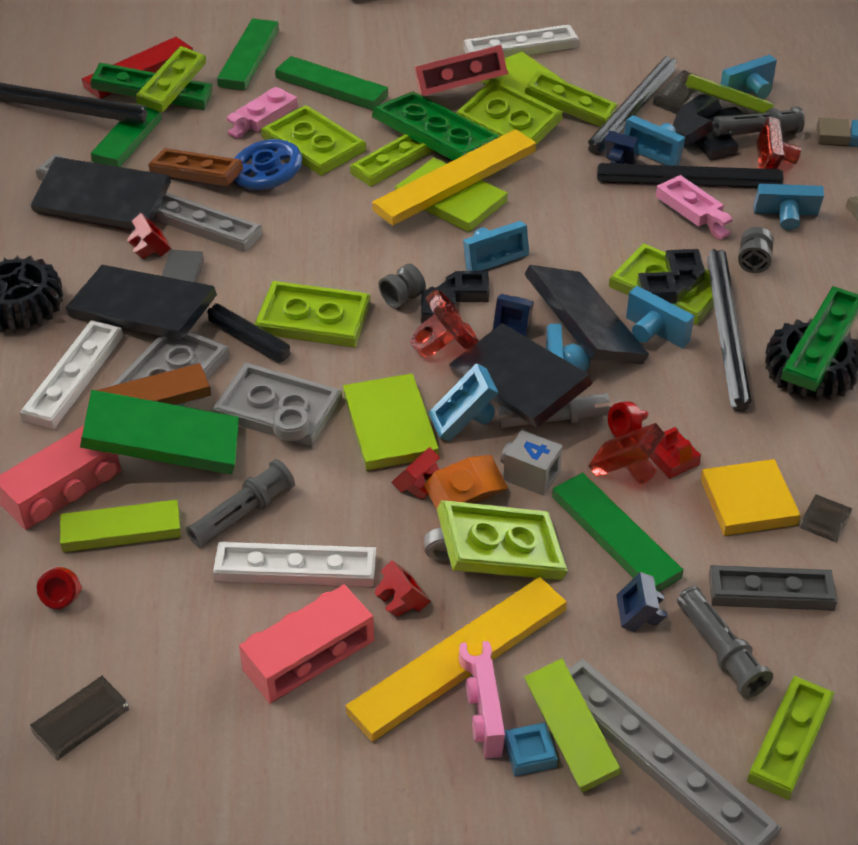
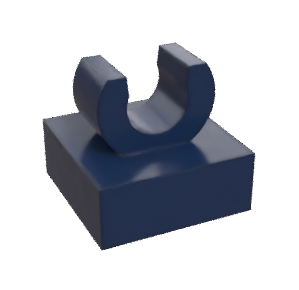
M609 130L605 138L606 158L615 164H636L639 157L638 138Z
M500 294L497 297L492 330L503 323L526 337L529 334L534 301Z
M640 572L616 594L622 628L635 632L645 622L651 625H658L667 617V612L659 608V603L664 600V595L656 591L653 576Z

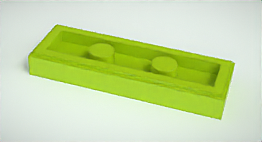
M180 46L136 94L137 103L163 113L206 64V55Z
M539 70L536 71L525 89V94L598 127H601L616 111L618 105L613 101Z
M694 74L689 75L685 84L688 88L758 113H765L770 108H774L775 103Z
M405 134L351 164L350 174L372 187L434 150Z
M178 499L60 514V544L62 552L181 537Z
M563 658L524 676L525 682L581 793L622 774L619 764Z
M793 676L749 772L748 783L790 800L835 692Z

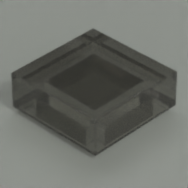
M815 494L802 518L800 528L837 543L851 516L853 508Z

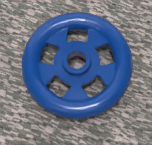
M270 139L256 142L241 150L234 157V159L242 161L244 170L233 181L242 188L249 190H266L280 186L297 174L302 165V154L296 145L286 140ZM290 158L289 163L282 164V159ZM250 159H252V163L250 165L246 164ZM251 172L255 175L254 177L246 176Z

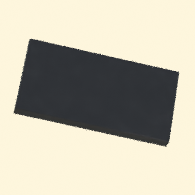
M55 157L30 206L33 212L135 230L136 228L132 220L140 213L153 222L171 184L169 175Z
M101 265L65 308L69 317L92 320L112 326L183 340L217 296V293L212 285Z
M529 265L525 272L526 278L579 345L582 346L590 359L644 364L649 353L581 272Z
M503 323L449 363L453 374L460 378L476 363L487 368L499 392L493 400L536 428L593 384L588 373Z

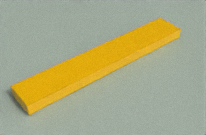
M515 129L372 201V211L393 226L536 152V142Z
M538 577L346 704V715L371 742H374L472 675V673L463 669L459 663L461 643H466L467 651L470 655L480 656L482 654L483 641H488L492 648L491 659L493 661L565 612L567 601L541 577Z

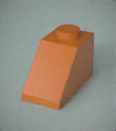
M492 455L463 459L435 471L424 484L436 510L441 500L476 504L508 489Z

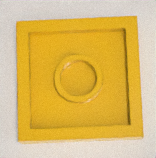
M775 459L702 469L700 480L724 536L796 526L799 524L801 514Z

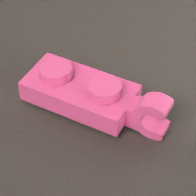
M277 87L270 89L228 115L227 121L234 124V127L228 130V134L235 138H241L250 129L259 132L261 128L297 108V97Z
M679 175L657 186L656 197L699 227L706 223L712 235L719 240L730 235L731 232L724 225L732 222L733 218L728 213L723 212L724 204L683 176Z
M483 641L482 654L480 656H472L467 651L466 643H461L459 663L463 669L473 675V678L466 679L468 703L476 704L477 715L472 716L474 741L482 742L484 759L501 758L505 732L491 659V645L488 641Z

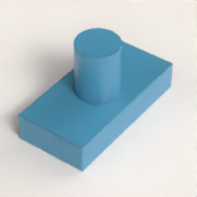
M767 55L724 69L721 84L744 93L752 92L758 98L764 99L772 90L777 60L773 56Z
M631 116L626 120L624 134L638 138L639 154L665 165L678 166L680 164L685 137L677 134L673 125L664 123L658 126L636 116Z
M758 184L753 203L754 213L780 214L781 228L785 230L796 229L800 225L799 215L818 216L824 199V187L814 185Z
M517 221L491 231L484 227L476 230L473 237L463 240L466 270L483 271L530 255L527 225L522 221Z
M636 286L629 292L626 318L636 323L632 327V333L638 341L646 343L656 334L680 348H684L690 342L694 315L639 286Z
M476 363L428 412L440 438L450 442L472 419L481 424H488L493 419L495 408L489 402L499 392L487 368Z

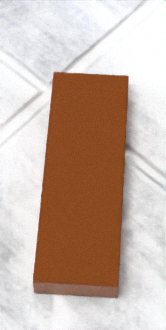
M164 148L148 164L150 172L229 186L244 170L242 161L239 159Z
M201 363L97 390L172 405L211 396L210 385Z

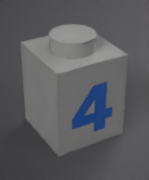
M521 430L513 443L508 442L502 451L501 463L504 464V480L544 496L560 473L563 445Z

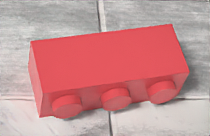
M502 45L413 67L421 96L508 74Z
M82 426L0 475V505L27 530L120 473L121 467L118 454L80 448L84 428Z
M343 584L331 592L323 593L316 601L297 612L287 614L281 621L264 631L254 633L248 637L245 642L239 645L242 670L271 704L374 642L373 615L350 589Z

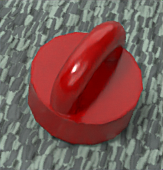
M630 401L614 403L608 412V426L611 433L619 439L635 437L639 434L642 422L648 418L649 414L646 410H639V407Z
M55 567L44 572L36 585L39 600L51 609H62L69 606L78 598L82 590L77 575L65 567Z

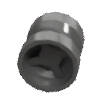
M752 227L745 230L742 234L738 263L743 270L750 273H760L770 267L774 237L769 230L763 227Z
M413 264L402 266L395 275L388 274L380 279L378 283L379 291L384 301L396 309L407 303L409 297L415 298L426 290L424 277Z

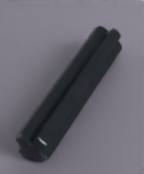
M215 303L212 308L207 310L208 321L277 362H284L286 358H289L291 354L290 345L219 303Z

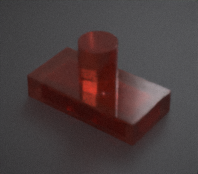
M768 116L756 140L759 168L778 169L781 161L796 164L800 158L801 147L783 142L780 120Z
M653 423L606 441L602 444L588 467L596 477L625 467L639 484H644L652 479L657 472L649 458L665 433L657 423Z

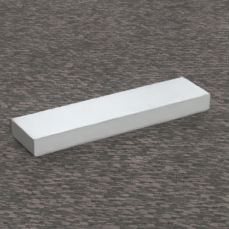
M562 25L464 40L465 53L502 45L504 58H507L521 51L527 55L578 48L579 38L571 25Z
M91 320L20 411L22 421L54 430L123 338L122 328Z
M218 542L213 577L214 582L342 586L345 584L349 587H374L377 552L376 547Z

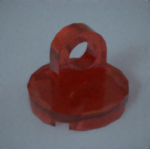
M435 289L425 297L435 314L414 331L410 340L411 346L421 357L434 355L453 339L465 350H468L479 341L470 324L463 322L457 307L442 291H436Z

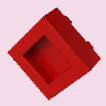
M140 213L132 220L136 229L131 233L127 241L135 247L133 252L140 258L144 259L155 252L162 257L172 249L162 231L144 214Z
M676 427L662 432L658 441L648 446L647 456L669 479L700 465L701 454L692 446L688 439H685L678 432Z
M429 447L391 483L401 493L407 490L417 498L424 499L429 495L424 486V480H428L435 471L440 470L436 464L440 457Z
M393 560L380 570L384 578L374 593L384 602L394 595L392 602L385 607L386 611L393 616L398 617L413 608L420 612L431 602L412 574Z

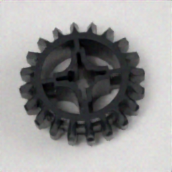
M18 255L11 260H7L4 257L3 261L0 262L1 333L7 329H12L16 333L20 328H26L29 331L30 326H42L43 319H53V312L60 311V303L63 302V286L61 278L58 276V272L54 270L52 264H45L43 259L34 261L32 256L20 259Z
M810 318L807 323L796 319L793 325L784 323L782 329L775 330L772 338H770V342L767 343L765 368L769 372V378L777 381V388L787 387L789 395L793 393L801 394L802 400L806 396H811L817 402L823 396L832 401L835 395L844 397L848 390H853L854 385L858 381V340L851 339L850 332L815 392L781 379L783 368L812 319Z

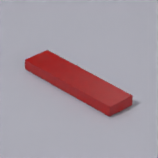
M175 36L113 65L156 73L180 46L193 50V47ZM93 74L82 78L83 87L97 98L102 99L112 94L111 92L91 89L90 80Z

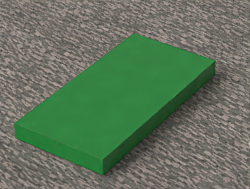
M414 91L378 105L372 111V118L404 135H409L410 138L419 143L426 144L428 148L451 160H455L501 137Z
M91 390L80 448L233 474L239 417Z

